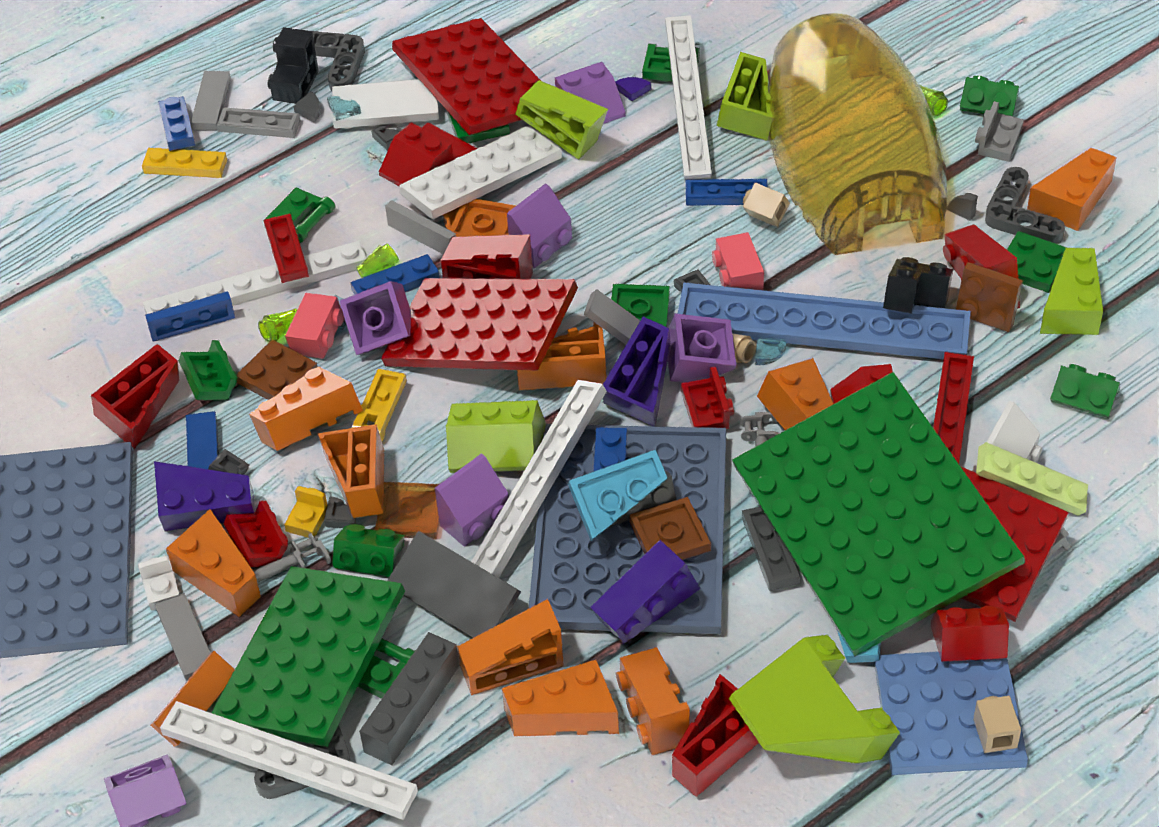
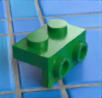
M983 76L966 77L960 110L984 114L986 110H991L995 101L999 102L998 114L1013 117L1016 100L1019 95V86L1008 80L993 82L988 81V78Z
M212 340L208 352H181L178 361L195 399L229 400L232 389L237 384V374L232 369L227 353L223 350L219 340Z
M1069 364V367L1061 365L1050 400L1109 418L1116 396L1120 390V382L1115 381L1116 377L1101 372L1098 373V376L1086 373V368L1075 364Z
M359 524L344 526L334 538L333 567L390 577L395 569V558L404 547L405 535L395 534L390 529H380L377 531L365 529L364 526Z

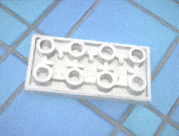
M419 79L332 87L334 128L349 129L358 126L403 124L416 121L428 122L439 119L438 100Z

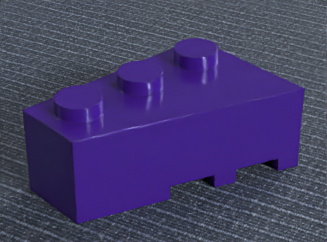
M642 317L603 383L607 391L603 397L604 404L651 426H656L671 346L668 327Z
M154 461L158 517L164 531L189 528L209 509H211L220 524L224 523L226 516L230 514L255 513L254 491L248 475Z
M659 540L590 608L597 618L618 639L626 643L701 588L686 563Z

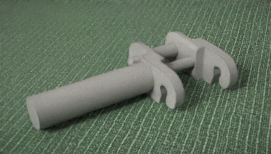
M755 412V415L744 416L740 419V424L745 427L741 438L744 441H755V446H758L779 434L776 431L762 430V425L768 424L770 418H772L774 423L778 421L770 412ZM751 427H758V430H751Z
M310 533L309 539L298 544L294 541L291 542L292 547L290 551L293 554L254 570V573L256 574L257 582H260L289 569L291 566L297 565L300 568H306L303 558L311 554L317 553L318 556H322L327 564L331 563V558L322 541ZM312 545L314 548L305 553H301L300 551L301 549Z

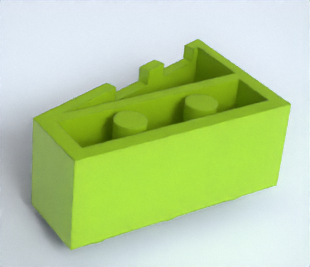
M740 52L721 103L716 126L768 140L773 113L770 108L771 97L768 93L766 59Z
M539 80L520 98L515 115L579 160L597 142L608 109Z
M1066 248L1044 308L1040 334L1098 335L1103 306L1095 248Z

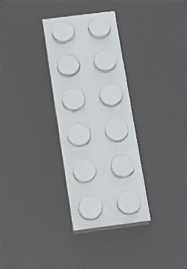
M528 125L401 184L400 194L433 220L561 159L562 149Z

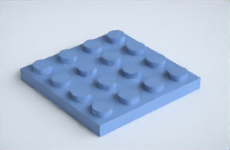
M939 652L880 655V661L874 662L880 705L900 732L888 749L891 775L1027 767L1028 757L1022 728L1018 748L984 753L973 720L976 701L989 696H1010L1021 727L1007 658L941 662Z

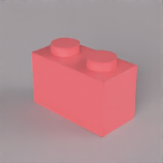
M749 232L716 238V250L712 251V260L714 266L720 269L721 285L724 287L763 290L764 270Z
M305 293L285 335L290 349L303 356L324 359L328 348H331L338 327L344 321V315L338 298L335 296Z

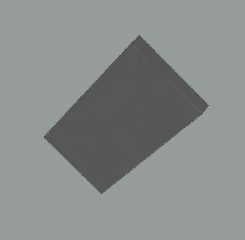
M420 531L416 533L387 580L402 583L405 589L403 596L472 638L503 623L521 593L517 588Z

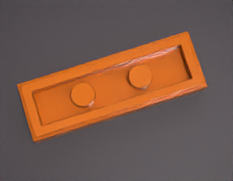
M215 651L211 652L150 726L162 735L160 727L176 701L207 711L225 689L235 669ZM162 735L174 747L181 743L179 740Z

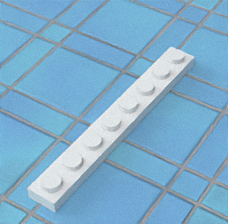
M691 15L665 18L684 182L686 183V180L712 179Z
M356 241L304 256L309 277L281 283L275 264L143 302L146 314L228 291L233 306L368 267L367 258L360 242Z
M577 380L471 562L496 577H500L607 392L603 384Z
M178 701L175 702L160 727L162 735L403 820L418 793L417 785Z

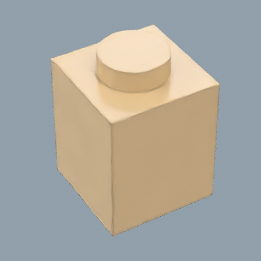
M754 183L752 189H749L744 196L743 208L749 216L778 227L790 202L784 194Z
M989 696L976 701L973 720L984 753L1018 748L1021 727L1010 696Z

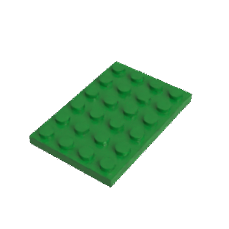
M291 566L211 713L284 739L328 747L405 593L402 583Z

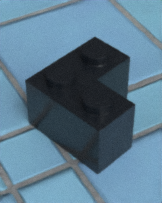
M283 27L279 36L275 37L273 41V52L276 53L277 64L273 74H270L268 77L267 85L268 89H271L272 100L296 104L308 94L319 72L313 32Z
M910 257L896 259L888 275L883 308L912 314L915 305L945 308L948 302L953 269L947 268L942 263L933 262L930 265L918 263L917 259Z

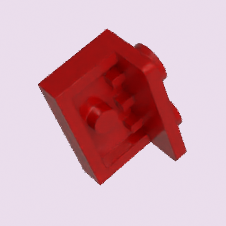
M710 367V378L681 383V393L692 427L729 429L730 416H734L733 403L731 398L726 399L727 387L724 376L719 377L716 367Z
M259 501L255 513L230 514L226 516L224 526L231 540L250 567L266 566L283 557L288 547V539L282 532L276 520V515L271 511L267 501Z

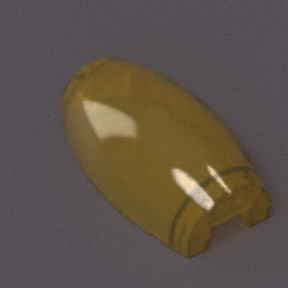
M839 13L823 14L806 19L794 26L782 37L773 54L768 82V93L771 97L770 112H772L773 117L769 140L775 164L783 184L795 206L798 205L803 211L802 217L807 223H812L815 227V234L834 255L862 251L864 227L909 221L916 243L943 239L948 197L947 170L943 147L931 107L909 68L880 35L862 21L850 15Z

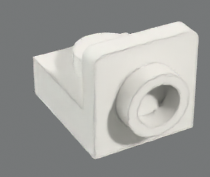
M169 556L152 558L138 564L151 611L156 610V603L180 595Z

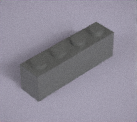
M430 632L427 633L360 729L364 753L393 765L459 668L457 644Z

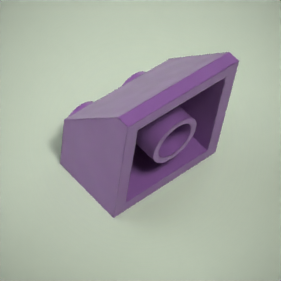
M603 62L555 77V87L607 108L608 111L603 124L626 116L614 77Z
M546 183L507 213L509 235L530 234L533 268L548 260L554 252L567 245L572 239L571 218L551 187Z
M390 281L339 301L356 355L364 354L410 336L411 310L403 285Z
M674 314L668 327L671 341L668 356L670 381L690 382L710 378V367H716L719 375L736 368L731 320Z
M482 453L435 487L440 527L465 547L473 540L479 539L494 524L508 500L507 490Z
M168 754L104 778L106 789L120 827H143L149 823L148 819L160 814L162 818L172 816L181 811L180 806L187 804Z

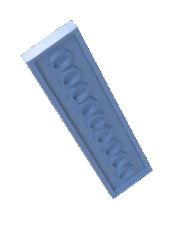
M683 283L677 314L731 320L732 334L750 336L752 340L944 359L945 352L967 355L971 311L915 305L912 314L884 309V302Z

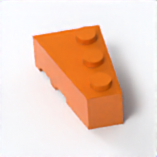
M657 647L620 657V671L616 672V679L620 690H626L629 697L626 698L631 718L637 717L639 725L636 727L642 745H648L651 755L676 749L690 725V708L687 702L679 703L676 694H680V689L676 683H671L668 676L670 671Z

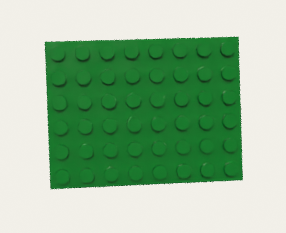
M894 372L732 459L737 472L854 657L1025 563V558Z

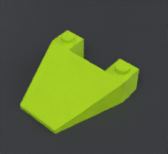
M829 635L802 638L732 693L729 698L764 750L858 764L881 760L900 733L882 707L857 711L833 677L845 660V657Z

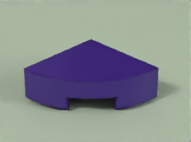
M627 77L615 81L618 91L630 101L651 90V82L642 78Z

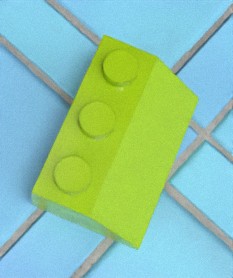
M538 401L451 404L446 423L449 472H457L481 453L487 458L494 471H525L543 440L546 422Z

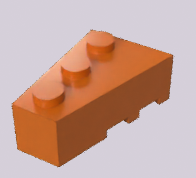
M1094 148L1088 149L1030 188L1027 210L1058 218L1064 222L1066 227L1078 231L1112 182L1117 157Z
M593 322V327L579 331L574 327L567 329L568 334L555 337L538 371L517 370L519 390L574 387L577 380L603 384L606 380L603 328Z
M814 358L768 371L757 395L784 430L833 405Z
M318 366L309 370L304 377L295 383L284 387L282 392L270 400L262 402L249 415L261 442L278 451L311 436L310 430L326 422L330 427L337 423V417L353 411L354 415L362 412L363 409L352 382Z
M377 424L317 433L326 461L352 517L358 518L383 514L384 447Z
M211 509L166 548L173 572L238 617L261 597L256 574Z
M548 599L457 646L459 665L471 695L564 666L561 628Z
M597 660L502 688L504 711L514 736L556 735V732L577 731V735H588V731H608L609 734H619L618 711Z

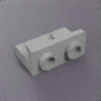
M994 101L991 110H986L982 121L984 127H979L977 130L975 143H979L978 155L1010 162L1023 128L1024 119L998 114L999 102Z

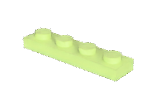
M987 442L979 446L977 475L997 481L1077 516L1086 512L1088 484Z

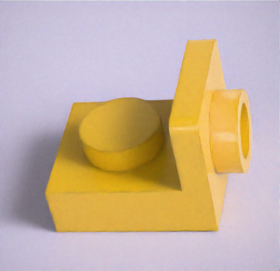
M297 486L295 490L297 502L284 523L285 531L307 538L312 533L315 537L325 520L328 506L326 495L315 488Z

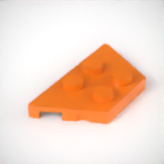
M475 199L443 214L445 228L456 233V237L509 235L507 213L515 205Z

